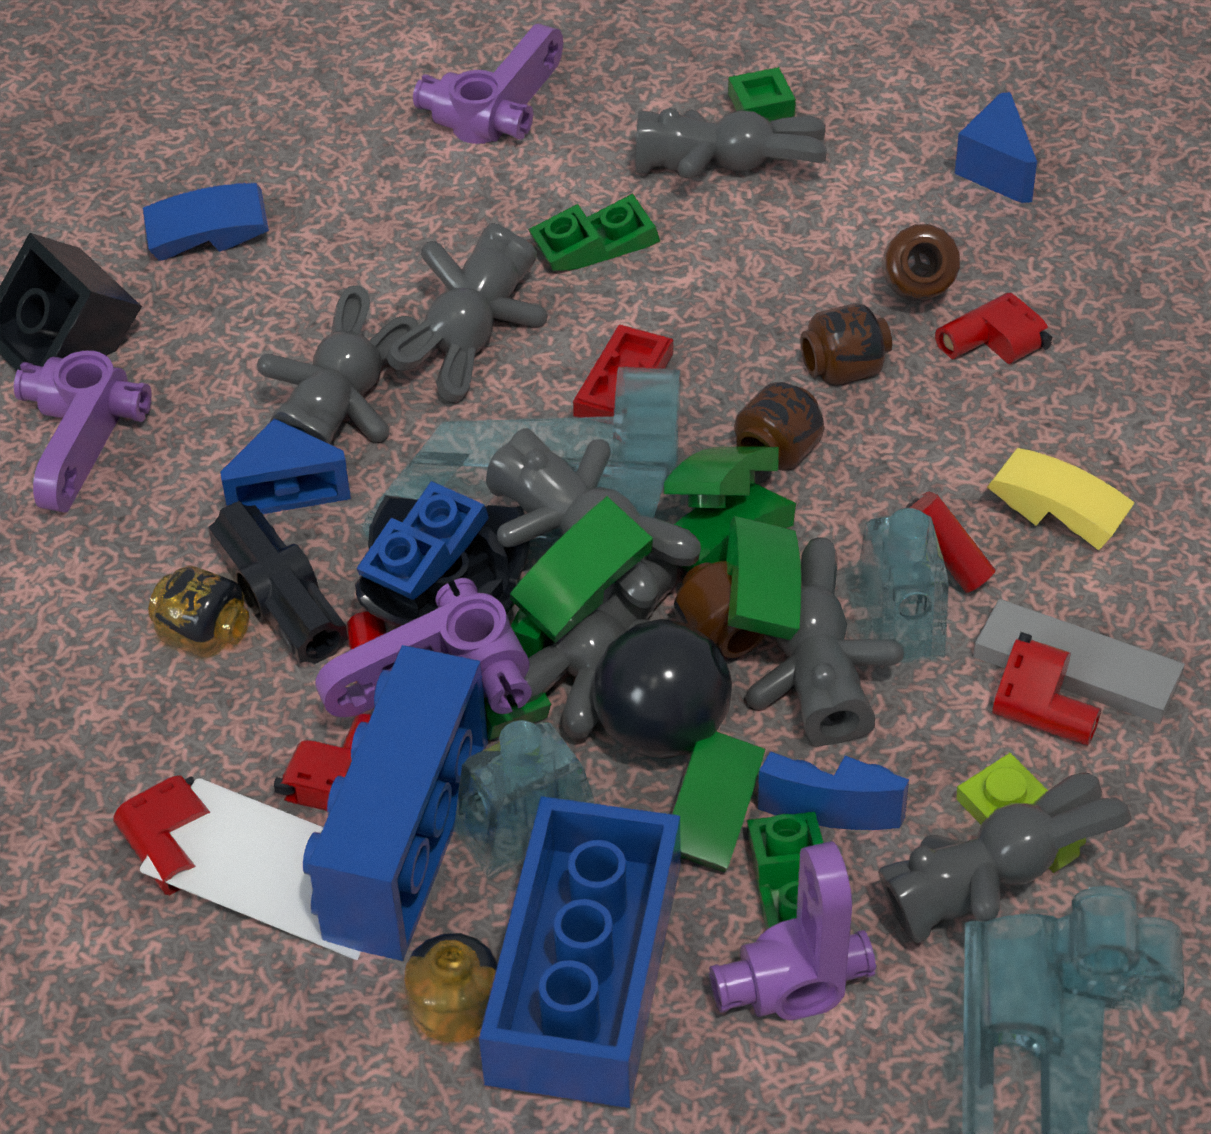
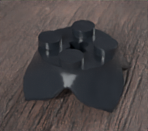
M385 495L369 528L368 548H371L391 518L403 522L418 499ZM517 505L485 506L489 518L472 542L453 565L415 599L412 600L360 576L355 583L356 598L359 604L369 613L398 628L438 609L439 607L435 600L436 595L445 584H449L454 596H459L460 592L454 580L467 578L474 582L478 593H486L496 598L503 605L507 614L515 605L510 600V593L517 586L518 579L526 564L530 540L515 547L507 548L498 542L496 534L502 524L524 515L523 508Z

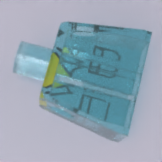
M904 508L894 512L891 517L873 518L867 521L864 527L858 576L874 639L898 641L904 648V657L899 663L945 658L949 584L932 518L917 509ZM908 596H910L909 604H916L914 616H908L899 611L901 602Z
M524 720L511 722L501 730L499 743L469 757L462 765L454 831L488 879L525 860L541 796L596 804L583 766L551 723L540 722L535 725Z

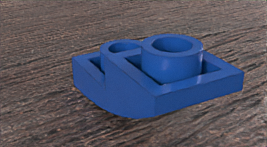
M238 183L198 189L143 207L148 249L159 261L166 260L207 241H210L219 252L269 231L262 189L257 183Z
M431 481L403 522L394 518L389 520L356 568L359 575L412 600L415 599L453 565L489 518L485 505Z
M770 751L759 770L758 810L776 816L780 814L815 812L819 826L849 830L900 828L906 815L909 779L898 776L881 765L867 764L846 755L835 774L832 775L821 771L807 761L793 760Z

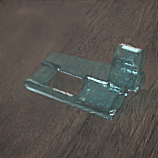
M618 367L614 417L442 422L379 498L365 517L361 527L369 539L370 525L385 495L419 499L431 481L444 486L461 466L488 467L496 451L507 444L519 430L529 428L553 453L564 459L575 473L588 444L595 439L606 441L610 446L611 455L597 488L605 487L617 490L633 503L640 515L654 518L664 481L678 464L681 370ZM561 527L531 539L529 549L549 550L564 535Z
M1111 886L1092 887L1077 893L1072 899V914L1059 919L1042 914H1018L996 918L988 922L969 921L965 923L962 1134H993L994 1047L1007 1044L1025 1048L1040 1060L1041 1134H1097L1105 1007L1141 1011L1143 1005H1152L1154 1012H1168L1182 1005L1181 998L1184 996L1185 987L1182 931L1179 926L1170 920L1158 917L1139 918L1137 898L1129 891Z

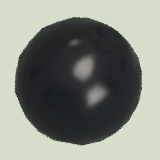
M658 619L634 625L607 646L595 668L593 702L603 727L614 740L636 754L668 759L690 754L693 752L696 742L710 738L718 730L729 712L732 678L723 654L712 639L687 623Z

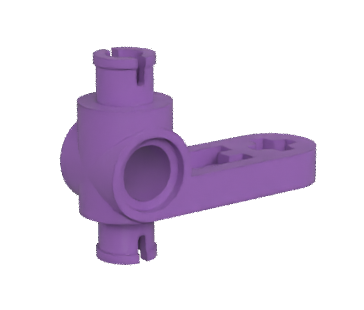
M535 24L494 73L485 70H471L461 74L448 72L441 80L424 74L422 75V80L419 79L414 89V106L418 109L432 111V118L436 124L453 129L456 137L468 143L496 142L503 133L522 140L525 138L524 134H528L533 121V109L527 103L559 65L563 50L562 32L553 27Z
M79 351L64 358L51 357L43 367L23 362L20 365L21 370L16 372L14 394L18 400L36 401L43 415L63 418L36 467L33 494L35 503L39 508L68 512L118 419L125 417L142 422L146 418L145 414H148L150 410L152 393L149 384L128 382L126 372L123 369L113 367L111 360L106 355L96 351Z
M459 578L454 580L460 592L459 596H454L449 584H445L436 595L435 600L439 607L438 609L332 659L319 671L315 680V686L326 710L331 715L352 717L374 708V694L378 678L384 669H392L401 646L405 645L481 661L484 698L488 697V703L494 712L507 714L513 712L506 699L507 695L511 694L518 708L524 706L531 697V687L524 680L529 670V659L510 625L503 605L489 594L478 593V589L472 580ZM358 681L356 684L350 687H345L352 682Z
M833 841L804 847L800 851L797 918L778 923L763 932L756 942L742 945L740 948L741 961L720 966L716 964L709 967L711 988L720 1013L729 1011L731 1008L752 1004L758 1017L777 1013L783 1019L797 1020L826 1013L834 1008L845 995L846 981L875 976V956L867 933L864 930H860L850 935L852 916L851 888L843 858Z

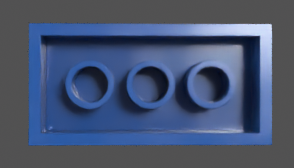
M405 645L401 646L392 669H384L378 678L374 694L375 709L369 723L361 722L355 731L351 747L352 762L345 777L337 776L328 797V818L322 832H313L309 837L303 856V872L310 875L313 890L311 913L318 916L322 940L360 952L403 961L462 812L464 806L463 792L471 788L480 762L475 756L478 755L482 759L483 754L481 752L488 745L481 661Z
M541 796L479 1036L485 1086L625 1108L631 1107L681 866L679 815Z

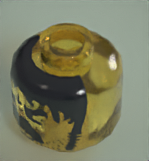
M188 565L176 570L173 574L163 576L158 581L150 597L148 606L149 617L154 622V629L159 639L164 643L201 657L209 658L217 655L227 643L236 645L241 641L248 628L249 611L245 609L244 594L239 584L196 566Z
M443 933L424 941L412 952L405 966L404 986L408 1010L415 1026L429 1038L444 1043H458L480 1036L498 964L491 949L478 938L463 933Z

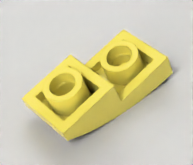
M1017 448L987 486L988 489L1004 500L1009 507L1018 511L1034 525L1037 526L1044 516L1050 512L1072 532L1081 536L1097 550H1100L1112 537L1135 503L1114 487L1074 465L1045 454Z

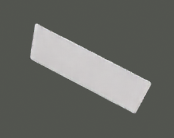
M196 779L191 789L209 809L210 813L170 832L196 867L178 872L166 883L357 960L361 953L360 951L322 940L318 916L311 913L313 890L310 875L303 872V856L311 834L313 832L321 833L323 827L204 779ZM147 855L140 866V871L163 881Z

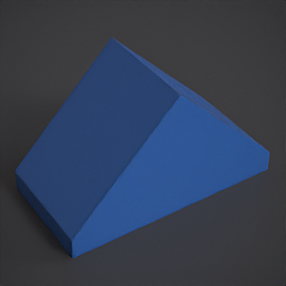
M1011 92L999 93L958 133L955 174L1017 202H1032L1037 160Z
M275 418L220 471L226 505L228 506L240 501L243 505H256L262 514L351 499L344 451Z

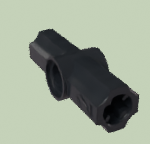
M238 501L221 509L215 522L208 527L210 539L234 572L247 606L249 608L256 606L259 610V613L255 614L258 621L269 620L299 663L311 662L316 664L335 655L340 646L348 640L346 625L319 590L313 568L301 548L294 543L286 546L256 505L247 506Z

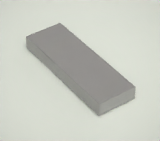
M1000 598L974 646L973 657L1006 668L1011 650L1016 639L1019 638L1020 632L1027 633L1032 636L1031 640L1071 652L1061 689L1157 724H1161L1182 679L1185 666L1184 663Z

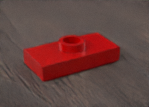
M619 324L573 400V416L629 432L673 355V339Z

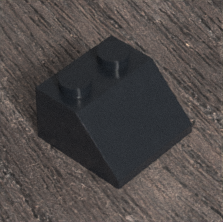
M29 233L0 285V355L16 371L21 370L20 365L23 362L43 367L51 357L64 358L79 351H96L108 356L117 351L142 306L81 248Z

